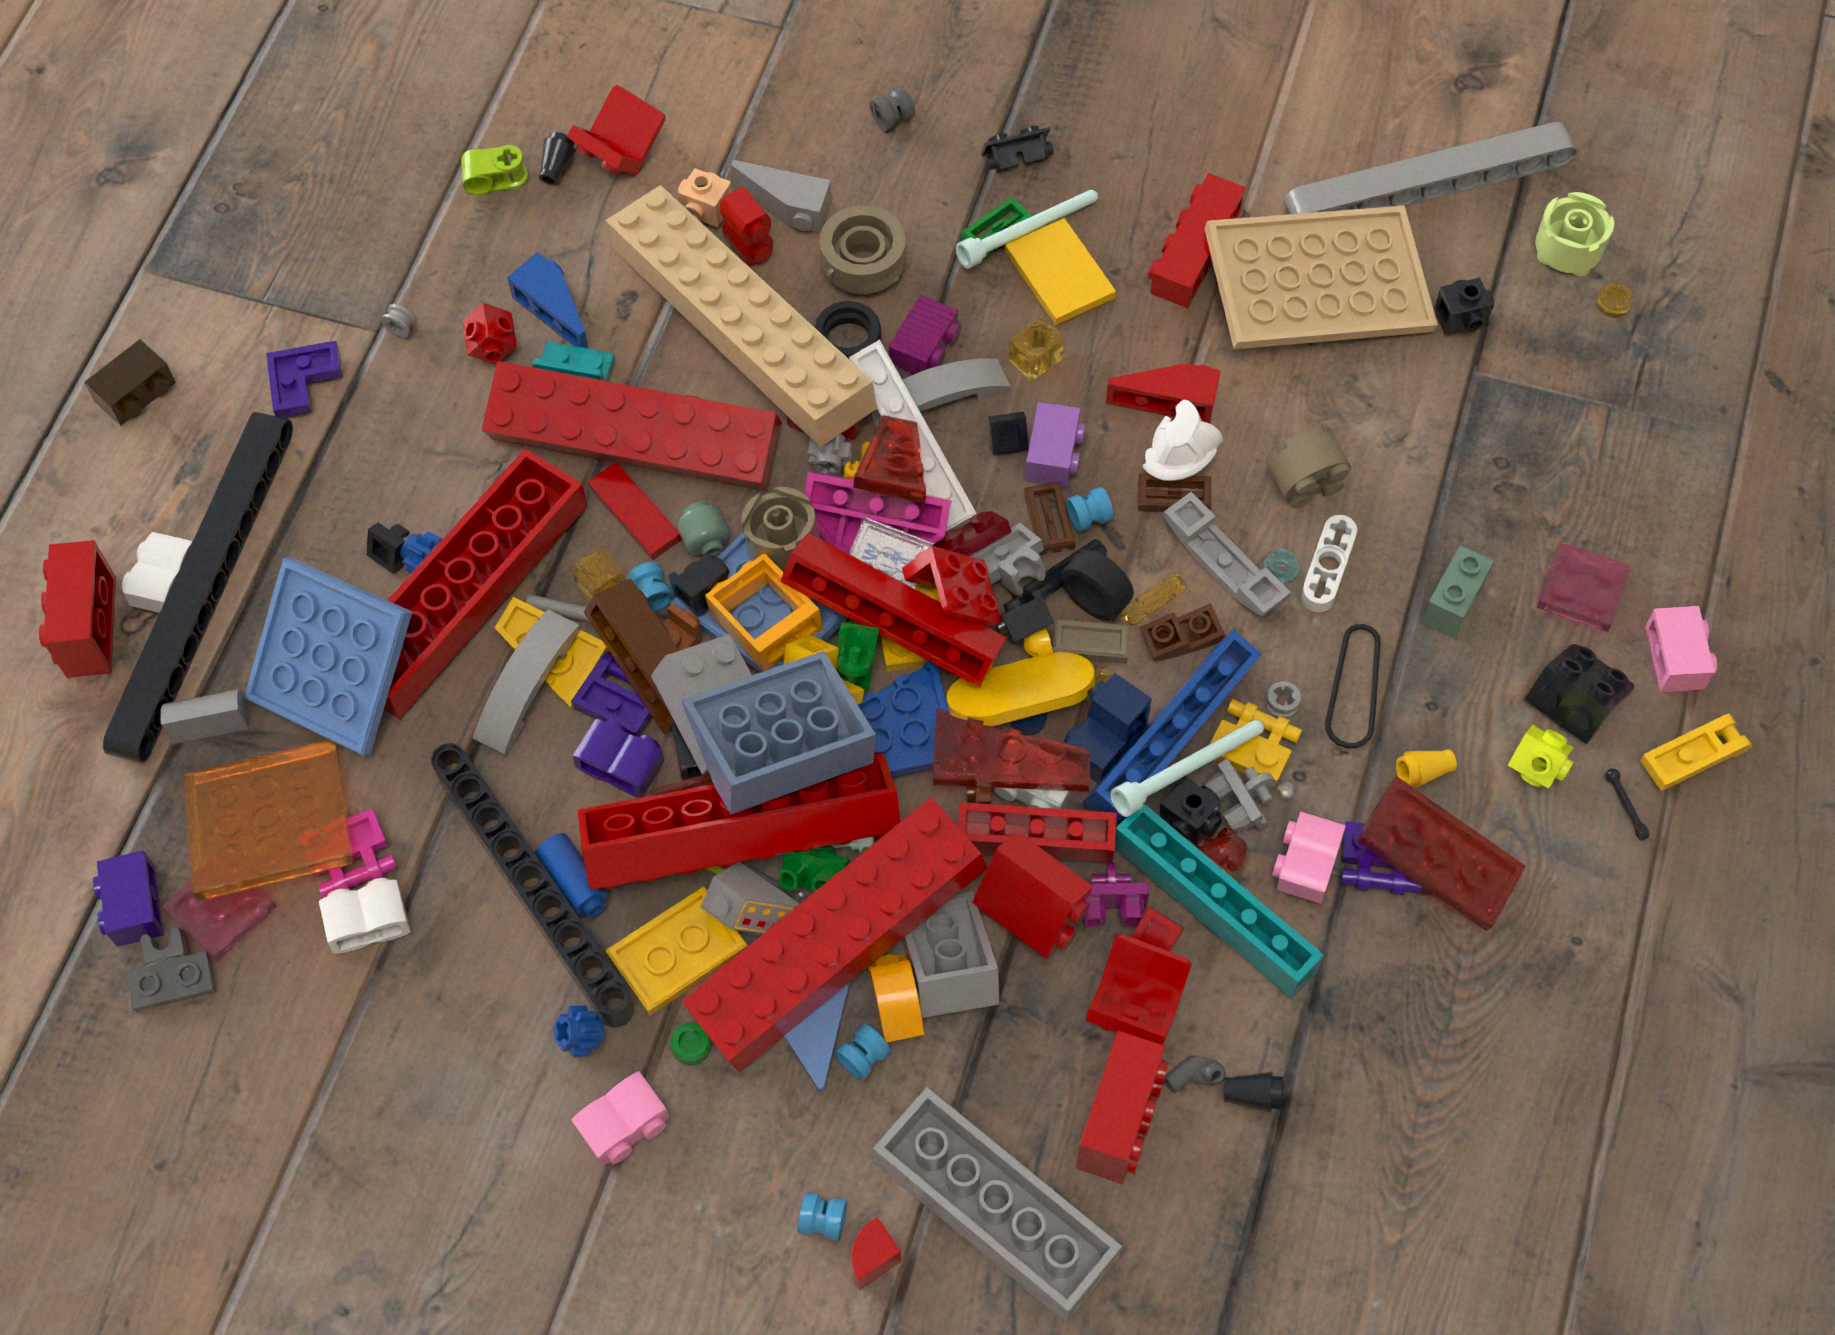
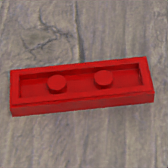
M617 462L587 481L589 489L652 560L682 540L678 530Z

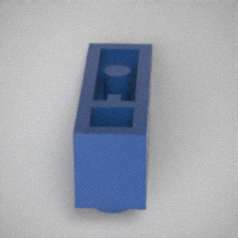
M538 252L535 253L507 277L512 298L572 346L589 349L584 327L563 277V270L554 260L550 259L548 261Z

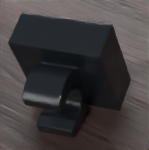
M1024 411L988 416L993 455L1028 450L1027 423Z
M379 522L368 529L366 555L391 573H396L404 567V563H402L404 559L401 558L400 552L405 542L403 538L407 537L410 531L400 524L392 526L389 530Z

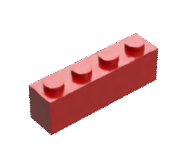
M1210 173L1207 174L1202 185H1195L1189 201L1191 203L1188 210L1182 209L1176 222L1177 230L1175 234L1169 233L1162 248V253L1164 254L1160 260L1155 259L1148 273V278L1152 279L1150 294L1189 308L1213 264L1204 229L1206 223L1211 220L1236 219L1243 208L1246 187Z
M960 802L958 827L982 855L993 856L995 850L1018 831L1056 860L1112 863L1115 852L1117 813Z

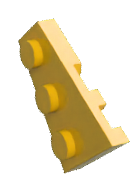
M513 597L496 624L495 630L516 650L528 631L545 612ZM580 630L563 659L557 658L544 680L573 712L575 709L572 706L571 700L603 654L609 653L608 648L602 640Z

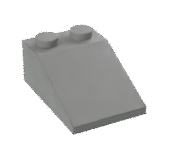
M972 891L956 894L902 939L906 958L911 964L922 1018L1000 1005L998 967L978 907L972 903L974 899Z

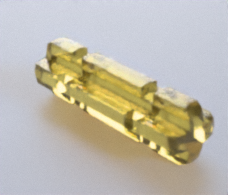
M1173 572L1162 579V585L1158 582L1135 598L1136 603L1134 604L1131 601L1121 612L1124 621L1131 626H1135L1145 619V614L1149 616L1171 601V595L1176 597L1184 592L1186 584L1183 577Z

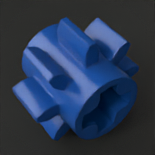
M428 530L424 535L420 533L410 535L404 542L400 552L401 558L404 559L402 563L407 565L405 570L412 573L439 544L442 538Z
M587 1005L569 1006V1014H560V1017L555 1022V1041L562 1047L561 1050L563 1052L571 1051L572 1057L589 1056L590 1049L598 1048L604 1038V1023L597 1016L596 1011H588Z

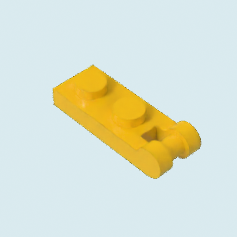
M1726 714L1643 754L1640 762L1662 792L1729 758H1735L1744 754L1752 747V743L1746 735L1741 736L1735 728L1737 723L1731 714ZM1722 735L1727 743L1722 744L1717 736Z

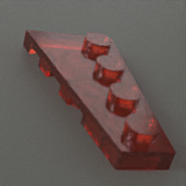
M936 709L933 785L1089 792L1090 750L1044 737L1038 740L1021 735V731L1007 727L1005 730L984 725V721L970 717L964 720L950 716L948 711Z

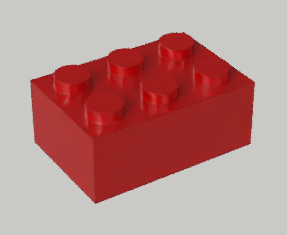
M95 540L49 544L48 559L43 561V574L47 581L46 592L41 594V606L45 614L44 624L39 627L41 646L47 648L53 663L60 667L66 678L112 674L116 576Z
M1117 1031L1080 1142L1076 1169L1122 1185L1127 1172L1135 1174L1145 1140L1139 1134L1144 1136L1148 1134L1157 1100L1151 1098V1096L1159 1099L1169 1062L1162 1060L1165 1050L1164 1045Z

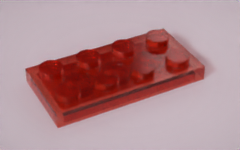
M1397 776L1389 783L1356 839L1357 842L1485 931L1494 926L1526 867Z

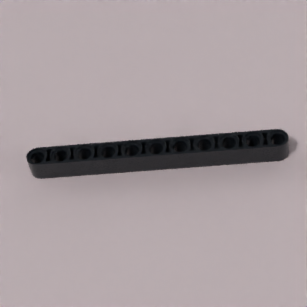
M253 412L249 417L106 729L103 739L104 753L140 763L146 762L150 757L163 728L161 725V707L163 704L174 702L290 444L293 433V424L290 419L260 412Z

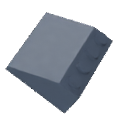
M825 651L682 699L683 708L713 784L730 814L873 763L876 734Z

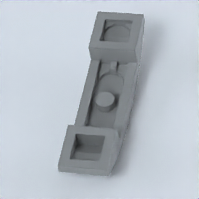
M991 358L952 362L902 379L919 411L975 394L978 401L1010 391V384L998 359ZM876 409L871 412L870 415L878 433L888 430L879 411Z
M1192 492L1164 511L1163 516L1192 557L1225 591L1241 604L1263 617L1290 596L1291 592L1266 567L1260 571L1214 524L1216 516Z
M549 609L537 620L522 639L495 683L473 735L475 741L507 756L525 725L522 721L523 716L557 658L563 659L581 629L579 624Z

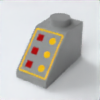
M736 862L713 877L701 908L730 929L764 934L800 903L741 862Z

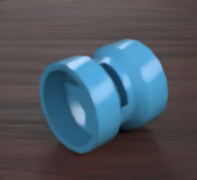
M1101 486L1090 490L1084 498L1075 495L1066 499L1067 512L1077 532L1089 529L1092 522L1104 524L1114 519L1111 501L1107 492Z
M658 562L643 563L629 572L627 580L631 578L636 587L645 594L648 605L654 613L663 610L671 604L670 602L674 599V594L670 585L664 583L665 573Z
M863 1023L854 1032V1038L850 1043H843L834 1053L838 1061L849 1073L857 1079L864 1081L872 1072L873 1064L876 1061H883L891 1053V1048L876 1030Z
M806 1192L801 1205L797 1232L809 1236L813 1233H820L828 1240L839 1242L846 1217L847 1200L835 1197L829 1201L822 1199L819 1194Z

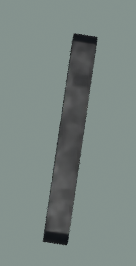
M445 743L437 747L431 756V764L446 794L593 1010L597 1012V1016L602 1019L605 1025L612 1028L626 1025L634 1014V1006L627 986L464 750L454 743ZM449 764H459L453 770H444L445 767ZM471 791L479 792L472 799H463ZM498 820L494 827L483 828L487 821ZM509 849L519 850L515 856L509 858L502 857ZM527 879H539L538 883L532 887L522 886ZM556 907L560 909L553 917L542 916L549 908ZM577 937L581 939L580 943L575 947H563L564 942L569 938ZM588 969H602L601 973L595 978L588 979L583 977ZM613 998L623 1000L622 1005L617 1009L609 1010L604 1008L605 1004Z

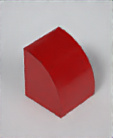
M878 1217L861 1229L852 1247L853 1276L859 1290L901 1263V1251Z

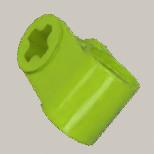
M505 145L488 149H472L466 151L461 156L463 188L470 194L482 195L488 192L516 190L523 187L528 181L529 174L527 168L522 164V152L516 146ZM508 154L511 155V163L509 162ZM510 172H512L514 178L513 181L510 179Z

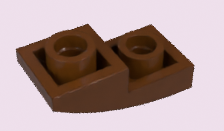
M1211 603L1180 617H1176L1175 612L1140 626L1155 661L1189 654L1213 646L1225 637V633Z

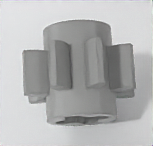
M839 434L821 448L810 439L808 463L814 464V469L820 474L837 475L841 471V466H845L849 461L851 462L852 444L845 442V437L842 434Z

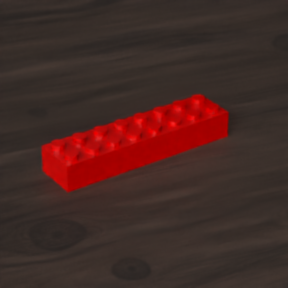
M497 361L482 431L492 440L768 491L782 421L775 412Z
M525 448L389 597L387 601L411 611L412 615L385 703V710L400 719L587 508L582 483Z
M884 753L874 754L872 764L734 814L729 813L714 784L577 810L581 848L590 890L598 888L611 889L619 884L635 881L648 882L661 876L677 873L690 874L698 869L714 866L728 867L736 862L756 858L764 860L778 854L793 851H810L815 847L830 844L844 845L852 840L867 837L880 838L901 822L897 790Z
M930 797L681 1002L729 1063L740 1073L987 869L981 852L937 802Z

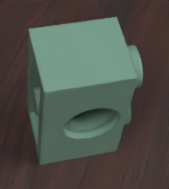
M1460 545L1429 600L1421 623L1455 639L1484 587L1494 561Z

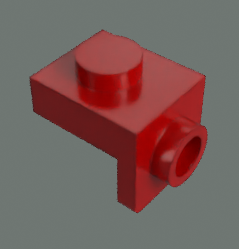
M1149 907L1131 937L1171 952L1185 928L1154 908Z

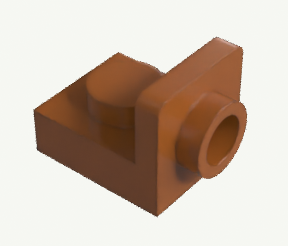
M672 603L667 608L668 619L664 624L667 627L668 635L678 650L700 644L702 636L699 619L686 608L681 610Z

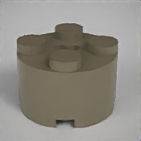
M1315 427L1300 432L1284 441L1287 446L1286 449L1278 454L1275 448L1266 458V463L1285 500L1290 502L1292 508L1306 505L1312 500L1311 496L1317 493L1324 492L1325 495H1332L1340 491L1345 486L1342 480L1351 470L1349 461L1332 429L1329 427L1327 432H1324L1322 427Z
M776 487L772 488L773 492L763 496L759 493L753 496L744 507L741 520L750 559L755 560L762 554H766L784 572L792 551L807 533L820 538L816 514L808 497L793 488Z

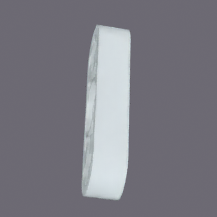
M1334 515L1324 525L1301 593L1303 605L1313 612L1327 611L1334 603L1357 534L1356 523L1348 516ZM1337 529H1342L1344 534L1339 547L1332 545ZM1327 556L1333 557L1338 561L1339 567L1335 570H1327L1320 565L1319 560ZM1319 580L1326 582L1321 598L1314 597Z

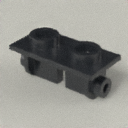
M1031 126L1022 129L1019 135L1007 137V134H998L990 137L981 151V155L990 154V156L986 157L988 170L994 169L995 172L1019 166L1018 153H1022L1024 164L1047 160L1048 156L1054 153L1051 141L1045 142L1050 132V127L1039 129V126Z

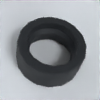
M843 301L834 303L825 308L816 319L815 328L827 340L830 330L842 324H857L868 331L869 336L867 340L858 346L846 348L833 344L848 359L874 342L881 341V326L878 316L870 307L860 302Z
M1084 550L1080 552L1062 572V584L1069 597L1082 610L1100 620L1110 621L1116 618L1133 598L1134 590L1126 573L1107 556L1096 551Z

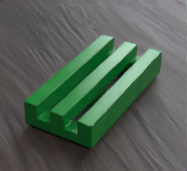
M1010 197L961 232V240L963 241L968 238L976 239L975 236L992 225L990 230L978 237L982 240L1033 215L1013 197ZM1012 210H1015L1013 214H1011L1004 220H999ZM1004 245L987 252L986 257L983 258V260L989 257L991 254L996 252Z

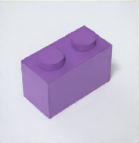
M1038 402L1026 461L1025 481L1042 484L1060 482L1062 487H1068L1070 474L1077 475L1080 453L1074 452L1076 444H1083L1086 423L1079 422L1081 408Z

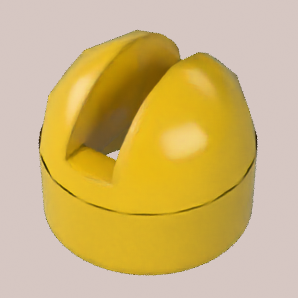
M1046 627L1024 638V649L1030 656H1045L1053 653Z

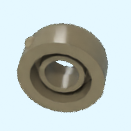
M856 205L844 208L832 215L823 225L820 232L819 247L822 268L828 279L845 292L865 295L878 293L897 282L906 264V235L904 228L892 213L880 207ZM861 251L874 253V255L866 258L855 257L852 254Z

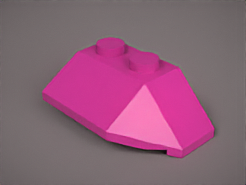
M808 472L804 494L808 497L814 508L821 536L827 543L848 554L853 553L864 525L927 549L946 535L952 500L922 492Z

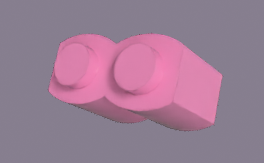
M1301 811L1297 823L1289 821L1283 843L1288 844L1289 848L1286 856L1278 854L1272 873L1273 877L1279 878L1276 890L1322 904L1346 825Z
M638 1071L618 1083L605 1096L587 1105L571 1120L603 1166L609 1162L617 1164L628 1157L633 1150L631 1146L636 1141L644 1137L647 1140L656 1137L665 1129V1122L670 1116L666 1107Z

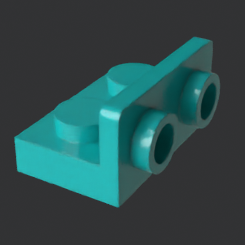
M547 341L541 359L535 358L532 366L533 368L609 382L616 360L614 353Z

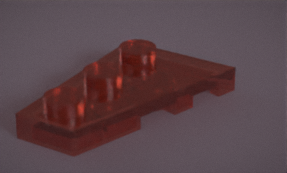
M886 415L881 416L855 473L853 488L865 490L873 494H884L925 503L926 484L923 480L924 469L920 458L921 447L917 422Z

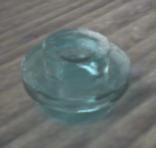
M1276 549L1265 557L1262 569L1266 567L1283 585L1293 582L1300 570V564L1295 554L1287 549ZM1283 566L1286 568L1287 571L1277 570L1275 567Z

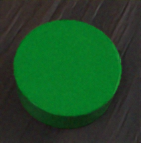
M698 1023L682 1024L673 1032L670 1040L672 1053L676 1060L689 1066L698 1065L705 1061L712 1048L710 1037Z

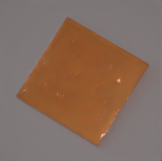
M328 739L183 774L192 891L196 901L354 863L339 749L336 742Z

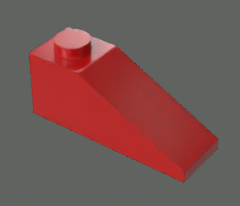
M1185 363L1109 378L1106 404L1175 418V407L1185 399L1194 405L1201 421L1210 424L1221 370L1213 369L1207 365Z

